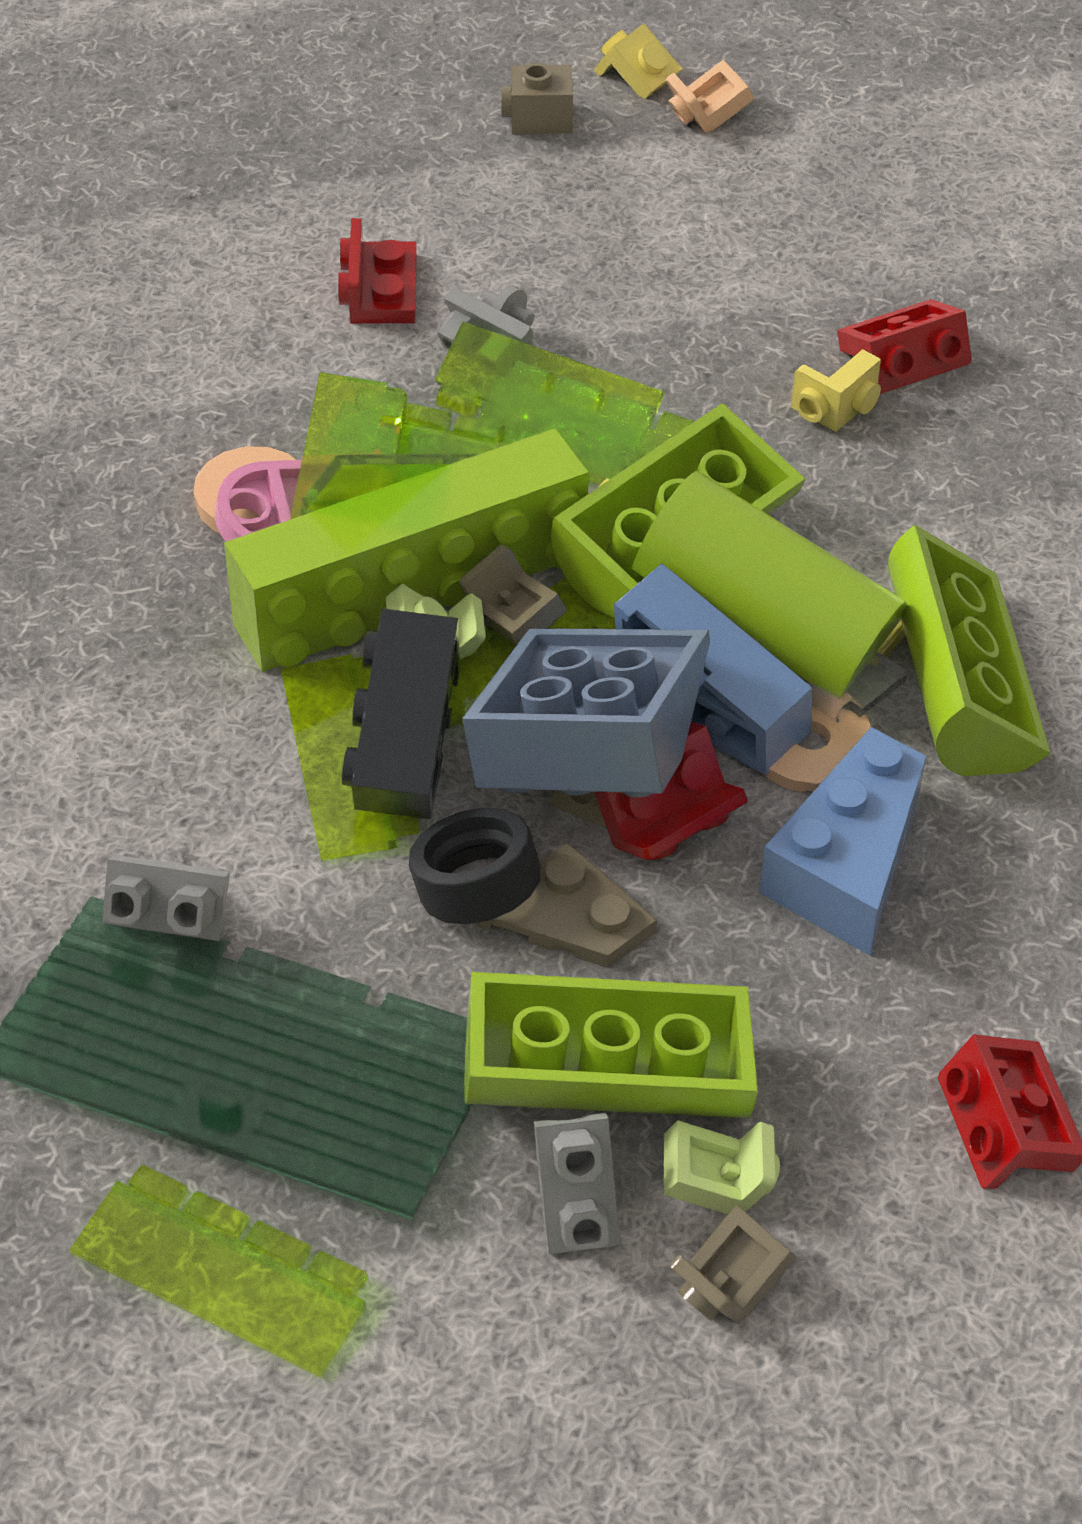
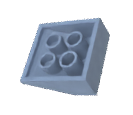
M529 629L462 718L476 788H500L506 793H523L531 789L562 790L563 793L568 795H584L592 791L623 792L630 797H646L654 793H662L682 761L710 645L709 630Z

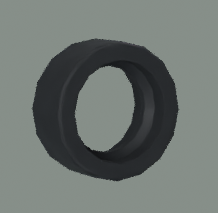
M477 808L457 812L441 819L419 835L409 852L408 865L420 902L430 916L445 923L468 925L500 917L515 910L530 898L540 882V862L530 828L521 816L505 809ZM490 857L498 858L493 863L474 871L458 874L452 873L458 867L474 860Z

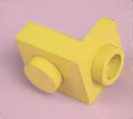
M645 24L628 35L623 30L613 35L601 47L600 50L605 56L594 68L596 74L602 76L614 67L635 93L644 99L667 84L666 78L671 74L675 73L677 76L682 71V67Z
M862 349L830 377L821 374L807 365H802L794 373L791 408L797 410L805 420L812 423L818 422L837 432L856 414L866 415L877 403L881 392V387L878 384L881 359Z

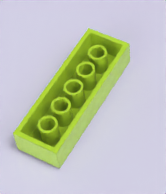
M556 428L224 542L233 626L260 670L265 672L279 666H295L314 653L336 645L341 647L350 646L366 635L368 630L378 631L382 608L387 609L386 597L401 584L406 585L423 597L435 599L442 607H454L466 597L460 586V579L499 545H504L512 550L521 568L528 575L552 567L560 568L551 542L553 519L588 495L589 471Z

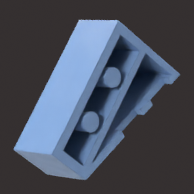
M660 564L614 604L615 629L709 630L710 645L691 722L707 726L713 747L767 775L772 765L796 743L799 745L812 732V687L664 564Z
M871 727L764 846L759 893L871 956L876 934L918 805L926 756Z

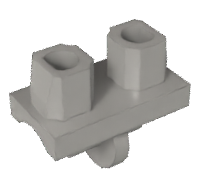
M510 285L504 288L498 295L488 291L481 301L453 287L444 298L450 315L437 333L443 347L461 357H465L479 339L483 340L487 344L477 356L481 367L502 379H506L521 362L533 367L543 358L541 352L532 346L534 332L530 326L535 316L532 312L526 310L527 294L524 290Z
M113 854L107 860L102 923L220 941L225 931V903L230 872L188 866L185 862L171 860L168 863Z
M606 1113L592 1114L572 1120L535 1121L534 1131L545 1241L548 1254L621 1245L609 1118Z

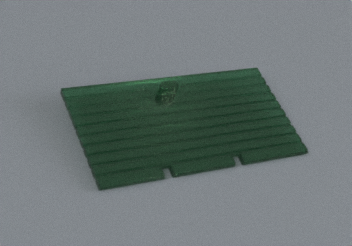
M93 896L88 899L82 908V912L78 913L73 920L70 929H67L61 937L60 943L51 951L48 960L44 961L39 968L36 977H33L29 982L24 994L22 993L13 1005L14 1008L2 1020V1025L0 1026V1079L413 1220L423 1197L426 1196L433 1178L437 1175L443 1159L448 1154L452 1142L458 1135L462 1123H464L470 1112L471 1106H473V1104H465L467 1017L390 992L387 993L380 1008L363 1003L371 986L248 946L244 949L238 962L222 957L230 944L229 940L223 938L220 941L103 924L104 900Z

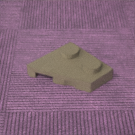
M565 843L540 861V882L530 898L509 913L493 920L476 924L488 930H491L493 925L524 934L529 936L528 943L550 950H567L575 954L578 959L608 968L656 933L657 919L569 843Z

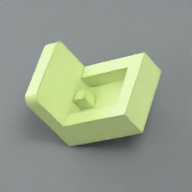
M677 1120L664 1133L665 1196L724 1214H729L736 1205L746 1212L764 1195L769 1194L777 1182L780 1172V1160L778 1155L775 1154L773 1125L758 1122L741 1139H736Z

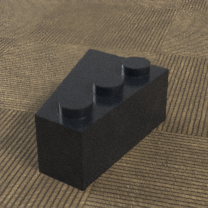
M382 608L378 631L368 630L365 637L362 665L363 668L371 669L368 689L357 688L352 725L361 727L358 748H346L342 769V785L351 786L354 810L431 819L443 761L442 747L445 729H449L452 716V708H449L452 685H458L460 675L458 618Z

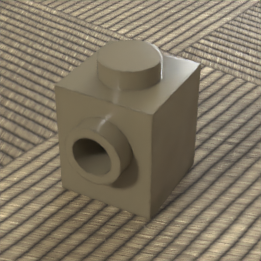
M543 63L511 65V86H501V117H511L512 134H572L573 83L571 65H546Z

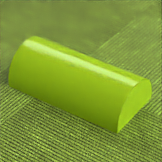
M721 403L555 516L551 527V542L554 554L563 574L574 590L599 612L615 617L614 604L645 578L632 570V566L648 530L674 491L693 472L699 471L768 515L796 496L802 489L806 478L725 404Z
M699 471L689 475L665 503L648 530L632 566V570L646 577L660 564H664L795 674L838 701L841 700L900 622L907 606V601Z
M917 525L912 526L893 546L888 558V571L894 594L907 601V606L901 620L937 756L947 769L964 777L1018 773L1026 770L1047 757L1051 752L997 573Z
M471 972L465 1051V1104L729 1118L751 1117L758 1088L748 987Z

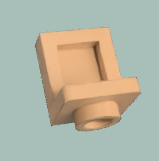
M724 60L688 87L675 73L666 78L674 94V97L668 100L676 115L685 125L694 121L704 133L715 130L755 99L749 86Z

